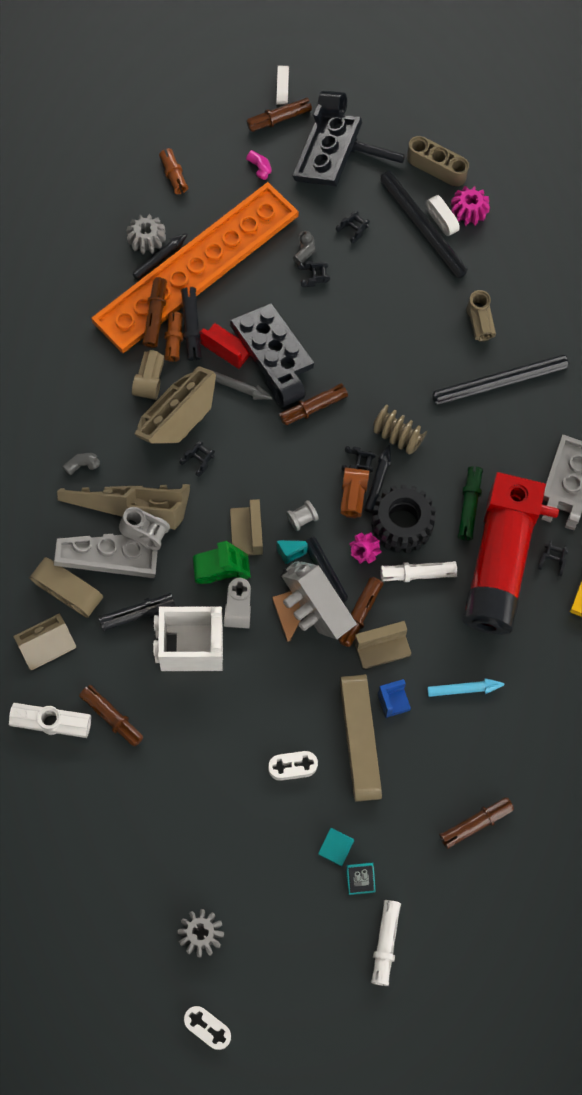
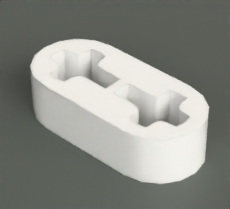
M278 66L277 105L288 104L289 66Z
M439 195L426 200L429 214L446 236L459 231V223L455 215Z
M309 751L280 754L270 760L268 771L273 779L281 781L309 777L316 772L318 760ZM303 758H307L308 762H313L309 770H305L303 766L295 767L294 764H301ZM279 761L282 762L283 766L291 765L290 768H285L282 774H279L278 770H273L272 768L276 767Z
M200 1006L191 1007L186 1011L184 1022L193 1034L215 1050H222L229 1045L231 1033L228 1027ZM201 1012L203 1014L201 1019L207 1024L205 1029L198 1024L194 1027L190 1025L192 1023L190 1018L192 1013L197 1015ZM210 1027L217 1032L223 1029L225 1031L223 1036L226 1041L214 1044L212 1042L214 1037L208 1032Z

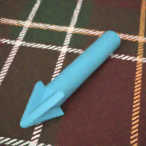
M484 678L480 682L427 687L428 697L485 691V694L504 686V683Z

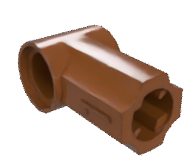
M345 467L342 485L344 491L340 514L349 518L361 517L364 493L367 492L369 470Z

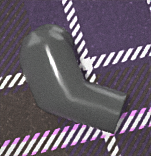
M302 231L299 234L301 250L293 256V260L297 265L304 263L315 252L314 237L309 231Z
M81 453L75 455L62 468L70 476L84 465H87L90 470H94L100 465V461L94 453Z

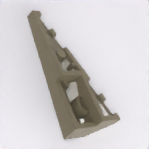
M182 484L181 489H168L167 485H160L159 489L143 488V486L105 487L103 492H90L89 487L82 488L81 491L60 488L57 491L58 501L118 516H123L125 510L130 507H137L165 520L170 525V529L175 530L184 519L190 485Z

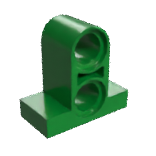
M228 541L217 543L218 549L196 554L192 558L194 578L198 584L213 583L232 577L251 578L248 554Z

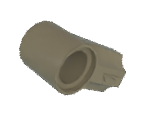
M483 290L474 291L466 307L467 314L471 319L474 338L480 342L488 341L496 336L490 309L491 298ZM474 303H480L483 307H477Z
M149 350L144 352L139 374H136L132 386L133 396L157 400L160 390V375L165 360L164 355L158 351Z

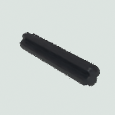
M315 537L305 540L308 544L307 552L315 565H319L344 603L347 601L348 595Z

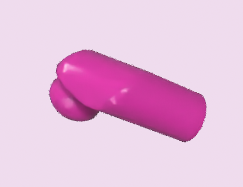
M251 150L246 160L259 168L256 176L266 180L272 172L270 162L266 157Z

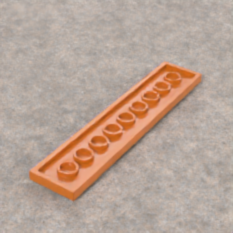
M265 183L91 318L92 323L122 354L144 338L149 309L147 300L151 297L153 280L156 277L164 278L167 281L164 298L166 305L162 312V324L169 318L168 314L170 312L174 314V312L183 307L182 288L187 287L188 297H190V287L196 288V296H198L299 216V211L270 183Z

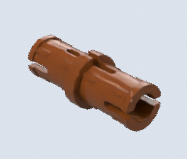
M170 148L166 149L168 157L165 151L162 150L159 153V157L165 167V175L170 179L175 194H181L180 186L183 193L188 190V185L182 175V167L177 163L173 150Z
M170 312L168 314V329L164 336V339H166L164 358L167 361L173 362L175 357L177 362L180 360V344L183 341L182 323L184 315L180 312H174L173 316V312Z

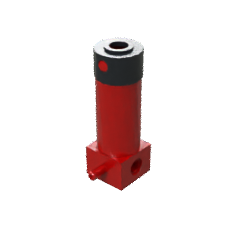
M500 472L496 473L483 520L486 523L472 585L468 592L466 609L463 614V622L467 626L490 634L503 635L513 631L514 618L519 603L518 597L534 526L540 514L557 518L559 514L558 508L542 504L546 483Z

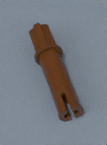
M305 97L271 111L266 109L265 113L247 119L248 129L253 132L267 126L273 127L278 122L311 112V103H308L309 99Z
M156 277L153 280L151 297L147 300L149 309L143 345L150 348L158 347L162 312L166 305L164 298L167 281L161 277Z
M340 383L304 402L300 400L298 405L279 414L280 419L284 425L291 424L303 417L307 419L310 414L347 398V390Z
M375 577L369 578L351 613L357 625L338 638L340 644L350 647L355 639V634L364 628L363 622L384 585L381 580Z
M92 685L82 690L79 697L113 728L112 731L114 733L118 732L132 746H137L143 740V735L128 722L129 718L120 714Z
M504 797L487 808L483 806L477 814L439 834L444 846L450 849L453 845L486 826L495 825V821L514 810L513 804L507 797Z

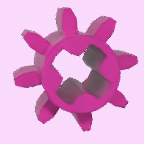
M362 532L354 536L355 540L349 543L351 546V556L358 560L360 564L364 561H367L369 564L375 561V556L382 552L379 549L380 540L372 536L371 532L365 536Z

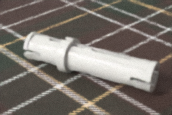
M456 561L423 564L404 562L402 565L380 567L382 582L394 580L410 582V580L457 577Z
M384 900L377 951H374L373 954L375 965L371 983L383 986V984L384 986H389L391 963L395 960L393 950L401 903L396 901Z

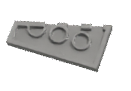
M103 534V537L91 538L90 536L59 538L56 541L54 566L154 578L156 575L158 550H151L124 535Z

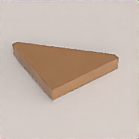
M291 591L272 597L287 642L292 640L301 621L297 620L294 616V612L301 607L299 602L291 608H287L283 603V600L292 594Z

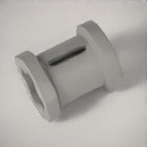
M308 500L300 508L286 512L287 518L295 531H299L300 527L306 523L319 519L315 508Z

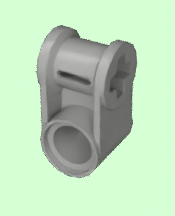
M130 507L125 510L121 518L119 530L125 537H129L151 550H159L162 546L161 540L164 534L169 532L170 525L165 520L155 517L140 508ZM127 520H133L137 525H132Z
M235 578L229 583L224 627L249 629L251 586L244 578ZM237 588L242 589V596H237Z

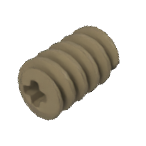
M386 404L374 421V433L379 434L382 432V438L384 439L390 437L391 444L398 442V448L401 450L407 447L406 453L410 455L421 445L427 431L421 435L420 425L412 429V420L404 424V415L396 419L397 410H393L390 414L387 413L389 405Z

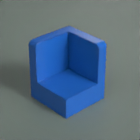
M404 679L379 687L378 697L385 718L408 712L411 709L404 690L406 685Z

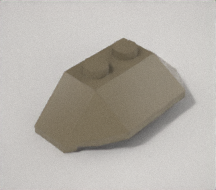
M198 366L193 370V373L187 374L173 383L141 416L138 429L134 433L136 437L151 444L179 443L211 409L216 374L211 370Z

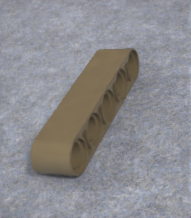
M364 674L340 677L354 800L358 802L382 799L367 676Z

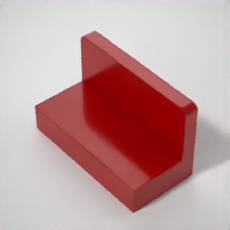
M214 323L209 330L203 328L200 331L201 345L237 369H240L250 357L249 352L240 339L218 324Z

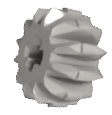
M149 214L147 218L139 215V220L132 219L130 222L131 226H127L126 230L128 235L127 241L129 245H132V249L134 251L140 249L142 254L148 250L153 254L154 248L161 250L162 243L166 240V231L159 218L157 217L152 220V216Z
M204 909L200 910V918H196L195 913L191 911L189 913L192 919L191 922L184 918L181 920V923L187 929H178V934L187 937L181 939L179 943L181 946L190 943L186 950L188 954H191L196 947L197 957H202V949L206 948L207 954L210 956L213 954L210 947L211 944L216 948L221 946L220 942L214 938H223L224 932L214 930L220 928L222 922L217 921L212 924L215 919L213 912L205 919ZM198 927H204L205 932H208V936L204 935L203 940H198L197 935L194 934L195 930L199 931Z

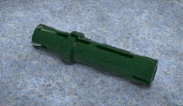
M470 466L467 469L466 486L462 490L464 500L459 533L457 535L459 539L465 540L466 534L467 541L473 540L478 498L482 495L480 485L483 469L476 467V471H473L474 466Z

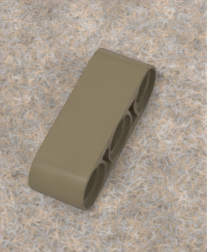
M415 136L410 139L407 160L411 165L455 187L461 186L466 182L469 170L467 159L425 137Z
M44 557L29 577L41 589L86 618H89L103 599V595L98 590L65 568L54 566V561L47 557Z

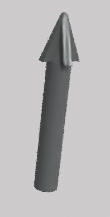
M213 371L216 374L215 382L254 396L253 400L272 399L259 385L254 387Z

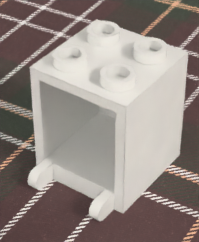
M159 607V615H154V631L158 640H154L153 653L155 663H160L161 671H223L222 607ZM167 634H177V652H167Z

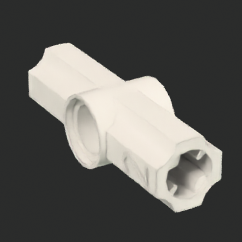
M13 703L9 715V726L43 731L49 735L63 734L87 738L91 726V715L58 710L53 706L38 707ZM53 715L57 717L54 724H44V720L48 716Z

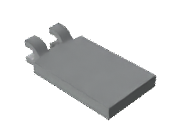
M562 434L546 481L543 500L547 501V506L570 513L565 528L575 530L582 513V441ZM542 516V520L551 523L553 517Z

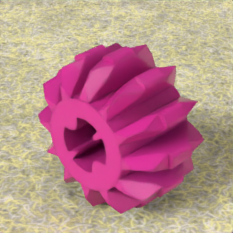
M465 186L462 191L457 190L451 200V211L457 216L458 222L463 220L465 225L472 222L476 226L478 220L483 222L487 213H489V196H484V190L476 191L475 186L471 190Z

